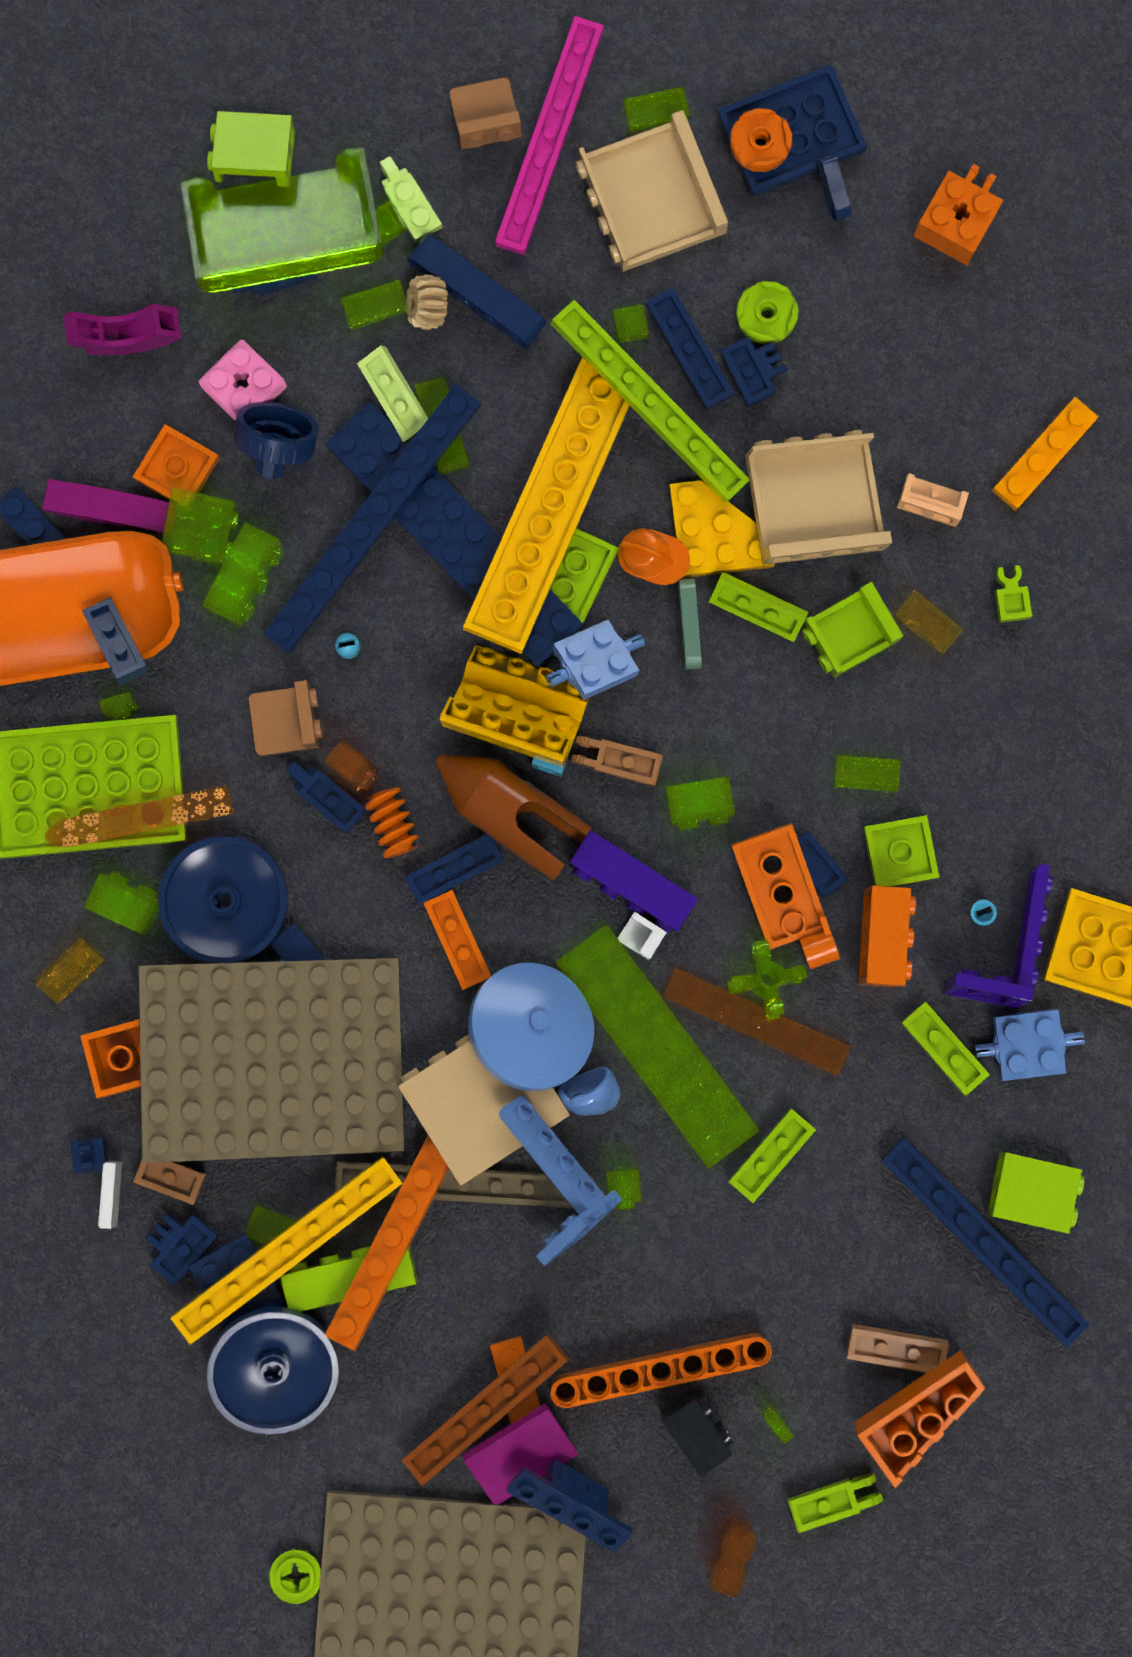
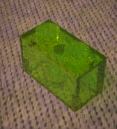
M729 776L665 787L671 827L678 826L679 831L698 828L697 823L709 821L710 826L729 823L728 818L735 815Z
M111 871L109 876L100 873L83 908L135 932L148 935L159 912V899L156 898L158 892L142 884L139 885L138 889L127 885L129 878Z

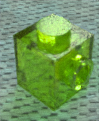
M638 1167L606 1170L608 1194L615 1190L623 1199L616 1206V1210L635 1208V1202H642Z

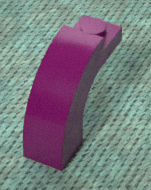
M151 304L137 312L121 316H96L73 311L63 315L67 346L85 348L86 354L124 355L144 352L166 346L181 339L178 311L174 307Z

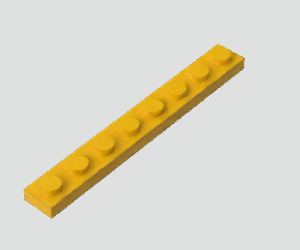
M382 1156L174 1313L170 1319L191 1345L403 1183Z

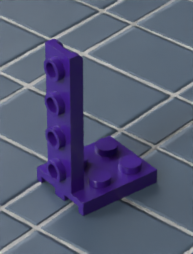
M1040 864L1029 874L1013 979L1004 976H993V979L980 977L981 973L978 971L962 969L961 973L957 972L945 981L944 995L1013 1009H1019L1020 1005L1024 1006L1027 1001H1032L1034 987L1038 979V969L1034 968L1035 958L1040 956L1043 947V938L1039 937L1040 926L1045 925L1048 915V907L1044 906L1045 894L1049 895L1053 883V876L1049 875L1050 865Z

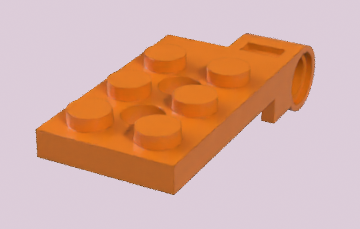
M792 823L731 844L769 950L799 940L810 970L839 960L840 956ZM769 856H777L781 860V867L776 872H767L763 868L764 860ZM785 885L791 888V898L786 902L777 901L774 898V891L777 887Z

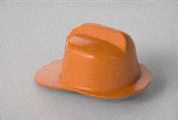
M640 528L630 532L624 537L619 546L618 559L623 570L634 577L654 584H674L682 579L689 569L690 556L683 542L673 536L652 529Z

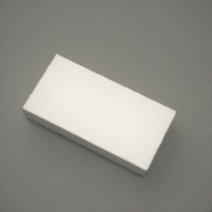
M109 1161L103 1164L99 1228L111 1229L117 1226L122 1161Z

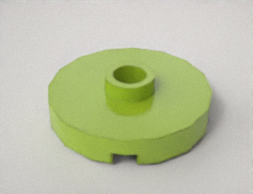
M762 281L743 292L737 304L736 319L740 330L751 340L760 344L777 343L792 333L798 320L799 307L797 301L792 296V292L787 287L777 282ZM765 310L770 311L772 317L764 318L761 313Z

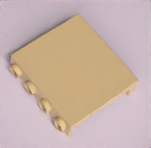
M683 110L671 114L670 123L600 149L585 153L583 147L579 148V161L575 162L577 172L581 180L585 178L587 180L589 189L586 192L592 208L596 206L601 216L597 218L603 236L608 234L612 245L608 246L614 264L619 262L623 272L726 234L727 218Z
M854 430L845 433L841 437H833L832 434L827 433L817 435L813 440L803 441L802 437H792L784 440V443L773 444L771 440L754 443V446L746 453L745 458L763 565L883 551L892 544L890 531L883 530L869 442L874 438V433L863 434L862 430Z
M469 1034L455 1043L458 1049L446 1055L443 1050L428 1060L430 1064L428 1068L421 1072L415 1068L400 1078L403 1083L398 1086V1089L402 1092L459 1186L523 1146L499 1117V1111L508 1103L523 1095L549 1128L570 1116L553 1088L544 1091H524L510 1087L492 1076L477 1058Z

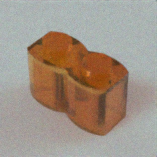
M345 739L341 740L325 759L324 764L357 792L362 789L365 791L369 790L378 779L376 775L378 768Z
M731 1517L723 1524L719 1534L720 1549L713 1555L708 1570L709 1581L713 1591L734 1598L741 1590L745 1579L744 1565L752 1557L756 1543L755 1533L751 1524Z

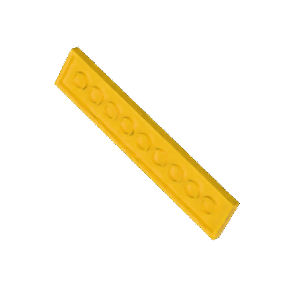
M583 357L463 625V630L522 654L630 407Z

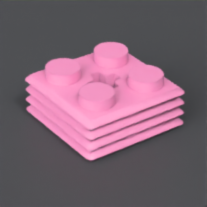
M242 339L199 380L202 389L235 421L237 413L242 407L252 403L272 402L287 387L284 379ZM241 379H247L249 385L246 388L243 386L238 387L237 382Z

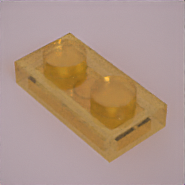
M914 590L894 615L897 620L941 655L948 650L964 630L916 590Z
M80 937L44 970L34 982L40 990L59 1004L105 959L95 948Z

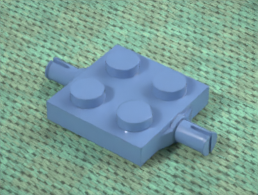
M606 620L554 643L553 650L560 661L561 669L547 674V683H549L550 687H554L567 680L577 689L583 700L610 689L638 675L639 669L633 661L630 652L645 646L644 639L641 638L640 634H637L624 641L617 635L609 620Z
M1058 1009L993 1016L994 1036L992 1043L974 1044V1050H976L974 1054L976 1058L994 1055L999 1065L1000 1080L1002 1081L1065 1074L1064 1054L1066 1046L1084 1045L1085 1040L1082 1039L1084 1038L1082 1031L1064 1034L1060 1024Z

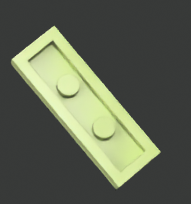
M379 346L357 364L402 441L408 440L410 442L426 423L428 417L386 346Z

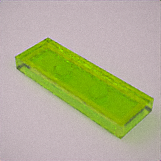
M445 376L415 384L419 403L429 419L449 393ZM461 433L438 461L437 467L440 475L470 467Z

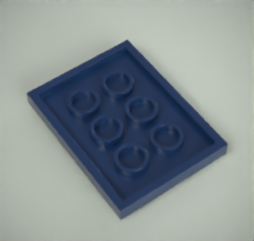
M832 64L722 107L717 111V116L729 143L731 130L739 120V117L745 112L756 108L770 109L776 112V115H779L781 118L783 117L789 124L792 132V146L786 160L780 166L767 172H753L739 164L752 197L819 171L816 160L832 155L837 157L839 163L867 150V144ZM757 139L755 141V143L759 146H763L766 144V142L763 139Z

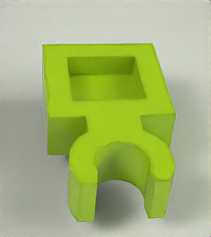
M1019 565L1013 567L1014 577L1011 579L1005 577L1003 567H999L996 571V579L1003 586V589H998L994 592L999 623L1026 620L1032 617L1028 586L1019 587L1018 581L1022 576V570Z

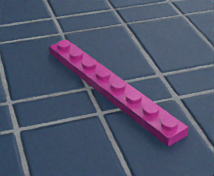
M577 16L573 19L495 241V246L525 256L604 31V25Z

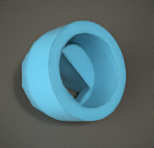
M343 633L337 637L335 650L340 657L352 659L360 652V641L354 634ZM355 642V645L339 647L340 643Z
M981 899L973 904L971 917L975 923L983 926L989 925L996 918L997 909L990 900ZM991 907V912L977 917L976 911Z

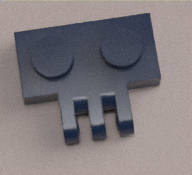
M747 337L720 351V355L747 408L774 396L776 389L771 380L788 371L786 364L773 368V365L783 360L780 353L769 358L767 354L777 349L775 342L755 350L750 338Z
M166 1212L162 1219L171 1227L167 1229L157 1222L153 1228L162 1236L159 1240L150 1232L145 1236V1239L161 1252L150 1266L173 1286H176L190 1270L189 1264L199 1259L219 1235L195 1214L183 1226Z

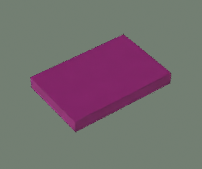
M544 1403L462 1454V1458L492 1503L499 1505L513 1496L506 1491L507 1485L522 1468H526L543 1477L547 1475L548 1466L554 1459L564 1464L579 1454L547 1404Z

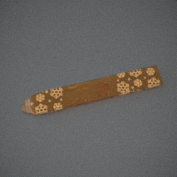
M227 785L70 817L51 826L45 834V840L54 846H79L234 814L229 787Z

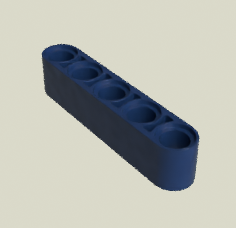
M425 234L407 258L411 266L422 275L440 277L446 284L445 290L451 296L524 348H528L547 324L546 320L537 311L430 234Z

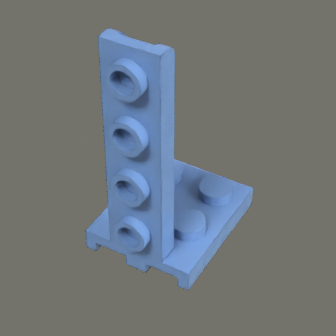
M521 1095L505 1105L499 1111V1117L579 1214L577 1216L573 1213L560 1224L561 1233L556 1230L542 1242L546 1247L536 1257L545 1266L581 1240L623 1199L615 1190L606 1196L603 1194L574 1156L571 1155L534 1110L533 1106Z

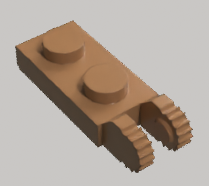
M583 736L576 737L575 743L579 746L598 749L599 752L597 760L586 758L582 755H572L571 763L594 768L596 772L655 787L663 755L604 739L599 741Z

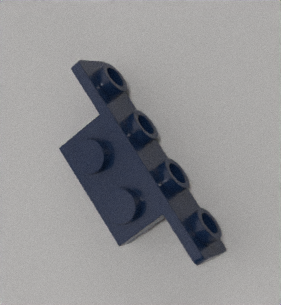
M556 1459L548 1466L546 1479L526 1468H522L507 1485L506 1491L613 1552H616L632 1535L631 1527L606 1514L609 1489Z

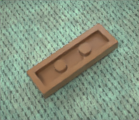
M851 1324L846 1357L850 1360L927 1373L947 1359L949 1343L948 1340Z

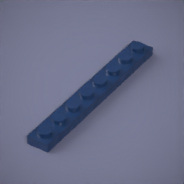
M902 1138L880 1160L1065 1347L1068 1348L1090 1325L905 1138Z

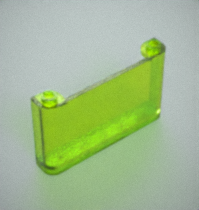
M364 148L344 150L336 157V168L291 176L290 187H277L276 179L222 190H215L214 184L202 177L181 182L195 278L199 288L205 292H219L352 267L379 260L383 256L384 251Z

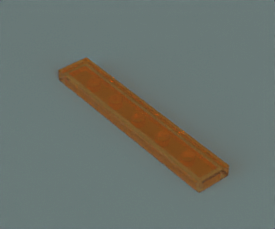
M675 968L663 994L665 999L836 1076H839L851 1048L842 1042Z

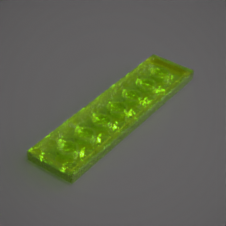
M607 924L556 961L561 971L580 990L592 1013L708 1169L760 1131Z

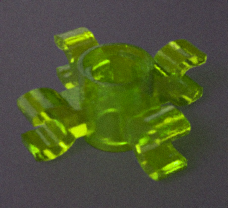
M768 940L755 941V945L750 948L757 970L752 975L731 977V981L727 982L729 993L738 994L752 990L755 995L764 999L767 1020L778 1019L781 1014H784V1007L778 989L786 984L803 983V979L808 978L805 965H799L783 969L779 964L771 962ZM761 974L769 975L773 979L774 985L768 986L763 983Z

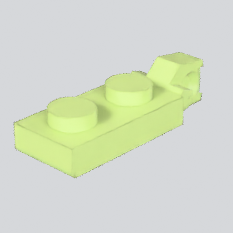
M391 156L380 162L381 170L386 179L381 182L384 186L385 194L415 243L421 241L425 234L431 235L442 229V223L411 173L406 168L399 171Z

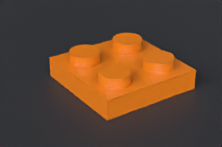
M164 424L134 473L133 478L177 505L189 510L218 463L220 456Z

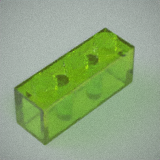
M245 522L202 607L207 612L241 628L243 622H248L255 610L254 600L258 594L262 595L268 586L269 577L267 575L271 567H276L283 556L284 550L281 549L283 545L279 538Z

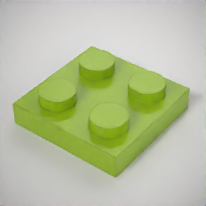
M927 815L863 827L874 886L893 887L939 878Z

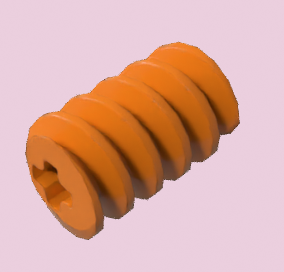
M401 787L386 789L366 798L372 800L365 805V809L367 811H376L369 817L370 822L380 823L374 828V833L384 835L378 841V844L382 847L389 846L383 852V858H393L418 848V846H412V843L419 838L418 834L408 835V831L415 826L414 823H404L403 821L410 814V811L399 810V807L406 801L405 799H395L394 797L401 791Z

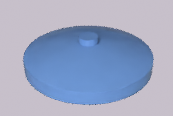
M519 963L505 967L484 982L477 991L470 1007L468 1029L473 1050L485 1069L496 1079L510 1087L524 1091H544L555 1088L577 1074L591 1053L594 1041V1020L588 1001L579 987L569 977L552 967L538 963Z

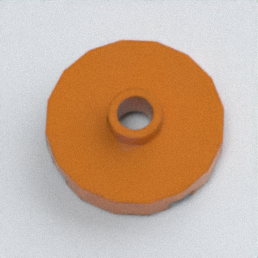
M759 108L745 112L739 117V120L731 130L730 149L735 160L742 167L753 172H767L777 168L786 160L792 146V132L788 122L783 117L781 118L779 115H776V112L770 109ZM757 139H763L766 142V144L763 146H759L755 143V141Z

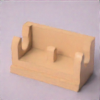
M909 473L906 476L896 508L956 527L962 518L969 492H959L915 478V475Z

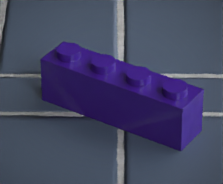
M591 830L570 861V865L574 867L572 871L574 875L587 883L591 878L601 884L598 890L614 900L617 895L628 902L625 906L627 909L641 916L644 913L655 919L653 924L666 931L667 934L671 930L676 933L678 932L698 901V898Z

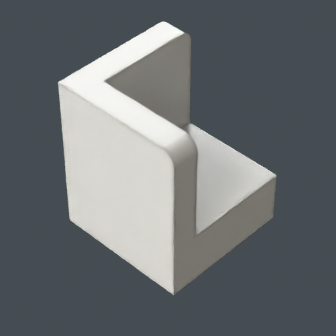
M634 912L619 935L618 941L649 961L667 932Z

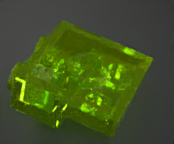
M172 488L162 543L167 546L168 552L171 554L190 557L193 561L222 566L224 559L230 560L233 542L228 541L230 529L236 530L239 511L234 510L235 501Z

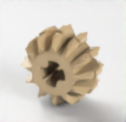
M423 275L411 279L409 288L406 290L407 299L405 301L407 303L406 313L408 314V320L414 327L431 330V328H438L443 325L449 303L447 302L448 292L445 290L446 284L440 277Z

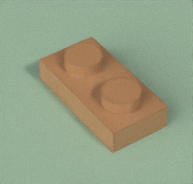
M141 1161L133 1182L195 1205L207 1174L177 1162L142 1163Z

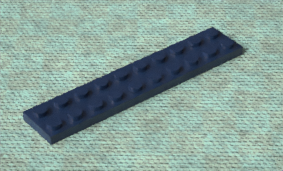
M370 401L326 441L325 445L357 480L372 493L410 442L408 440L402 441L394 425ZM433 468L395 519L455 583L475 601L502 538ZM549 590L522 652L537 669L554 654V643L574 635L584 627L583 623L551 590Z

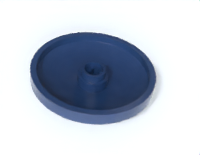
M210 837L188 846L170 863L160 885L159 913L163 926L171 940L191 957L207 963H239L251 959L264 951L277 937L287 915L288 891L279 866L263 849L237 837Z
M283 1307L257 1309L233 1320L216 1338L207 1361V1385L216 1408L234 1425L258 1434L287 1433L313 1421L329 1404L338 1382L337 1352L333 1341L325 1336L327 1331L310 1316L300 1311Z

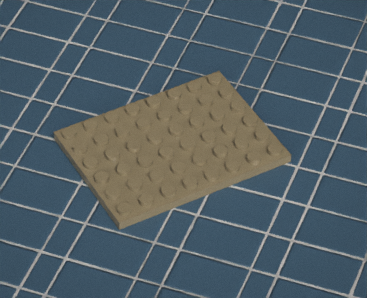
M398 958L139 966L142 1163L404 1151L402 1092L398 1089V1086L402 1084L400 1079L402 1077Z
M328 1490L314 1657H577L586 1536L531 1505L509 1503L494 1505L492 1502Z

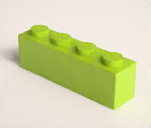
M411 1245L387 1291L417 1284L418 1277ZM370 1247L352 1250L351 1257L339 1259L338 1254L319 1258L320 1264L309 1267L307 1266V1261L297 1263L281 1275L287 1308L305 1311L342 1302Z

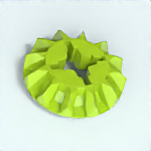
M293 1548L280 1554L274 1561L269 1576L271 1588L285 1602L292 1604L306 1602L317 1593L320 1587L321 1568L318 1559L309 1554L307 1550L301 1551ZM294 1563H296L299 1572L307 1574L301 1578L298 1586L299 1589H297L294 1579L285 1577L292 1572Z

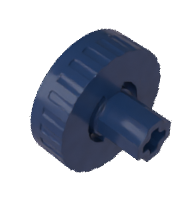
M258 402L248 404L238 411L233 440L240 451L257 460L256 472L260 473L261 477L269 479L281 478L285 465L304 463L312 458L315 453L319 427L310 415L300 409L280 403Z

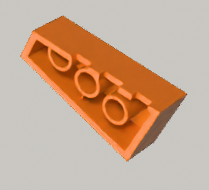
M960 1350L856 1420L854 1425L857 1436L894 1488H896L903 1481L902 1477L911 1467L914 1468L921 1461L922 1455L934 1442L937 1443L945 1434L944 1431L967 1410L985 1390V1386L977 1371L962 1350Z

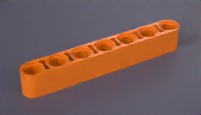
M749 1333L567 1372L556 1376L551 1384V1398L557 1406L570 1408L765 1365L771 1358L772 1349L763 1335ZM753 1342L764 1344V1352L759 1357L753 1358L747 1354L748 1346ZM721 1349H729L733 1352L732 1360L727 1364H720L715 1360L717 1352ZM695 1355L701 1359V1365L697 1370L688 1371L684 1368L683 1363L688 1356ZM664 1362L670 1367L669 1373L665 1377L657 1378L652 1374L651 1370L656 1363ZM626 1369H632L638 1374L637 1381L631 1385H626L620 1380L621 1373ZM594 1376L603 1377L606 1381V1386L601 1391H593L588 1386L589 1380ZM562 1383H569L574 1387L575 1391L571 1397L562 1398L557 1394L556 1388Z

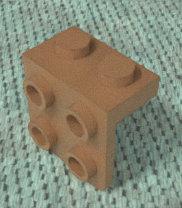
M499 78L451 89L450 99L461 150L522 137L518 110L516 111L510 81L507 78Z
M307 680L294 682V688L250 695V713L255 750L258 755L267 756L320 748L318 738H323L322 724L320 719L315 718L314 707H319L316 688H311Z

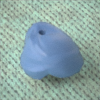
M599 1067L573 1076L559 1085L557 1095L568 1111H572L576 1115L588 1116L602 1115L609 1110H613L618 1104L621 1093L613 1073L607 1067Z

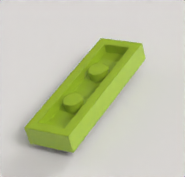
M724 572L721 574L709 603L792 642L795 641L808 614L807 611Z
M923 1002L900 1022L964 1096L968 1095L990 1075L927 1002Z
M790 1108L728 1182L754 1203L816 1129Z

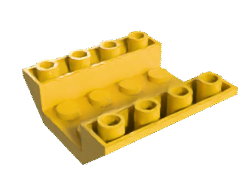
M475 645L467 661L462 682L454 698L449 697L441 713L440 722L443 727L564 767L578 733L589 698L583 700L577 689L567 680L554 687H550L549 683H547L546 675L555 672L550 668L539 667L537 669L534 664L525 662L520 658L510 657L491 648Z

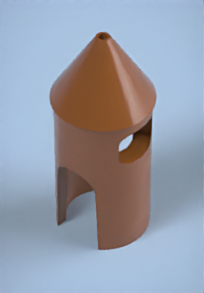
M440 754L435 761L458 816L464 817L551 881L555 880L565 864L523 833L517 826L516 816L522 813L535 814L579 844L592 828L536 786L512 773L501 762V758Z

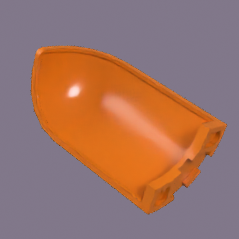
M120 531L0 550V686L110 668L82 610L108 598H111L143 660L154 657L169 645L180 625L178 592L184 591L181 573L174 572L167 546L152 535L135 531Z

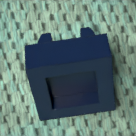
M105 1137L71 1142L74 1174L103 1170V1164L108 1162Z

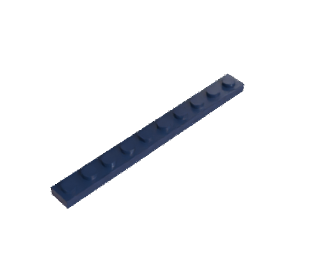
M455 384L263 634L287 653L291 654L482 406L480 401L459 385Z

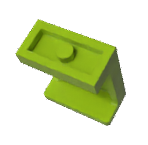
M217 111L216 124H211L210 131L211 142L214 143L213 151L208 152L207 158L208 170L213 171L215 181L222 182L223 174L275 177L277 187H290L295 139L292 115Z
M872 582L861 587L857 593L816 616L806 618L803 623L804 629L802 630L807 643L810 646L815 645L820 653L818 661L825 673L831 672L834 678L896 644L903 637Z
M999 1151L987 1214L997 1218L1069 1234L1070 1227H1075L1078 1218V1209L1074 1207L1077 1195L1080 1196L1084 1188V1177L1081 1176L1082 1170Z

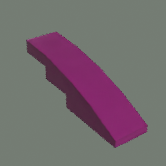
M52 479L47 481L42 511L100 525L110 524L135 531L141 529L165 536L172 534L177 504Z

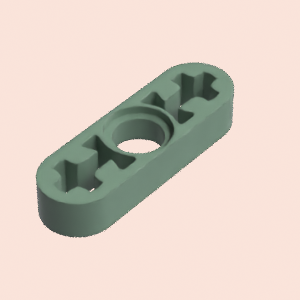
M680 579L678 581L685 670L701 669L702 661L695 579Z

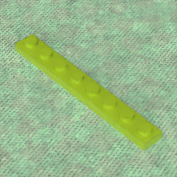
M575 300L552 319L550 324L725 503L749 482L750 479Z

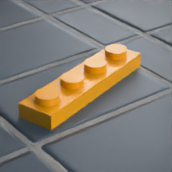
M1074 397L994 487L992 492L1016 511L1099 416Z

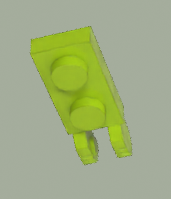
M867 1473L851 1480L848 1478L788 1498L787 1501L798 1533L858 1514L860 1510L881 1503L883 1501L881 1493H871L856 1500L853 1491L875 1483L877 1481L875 1474Z

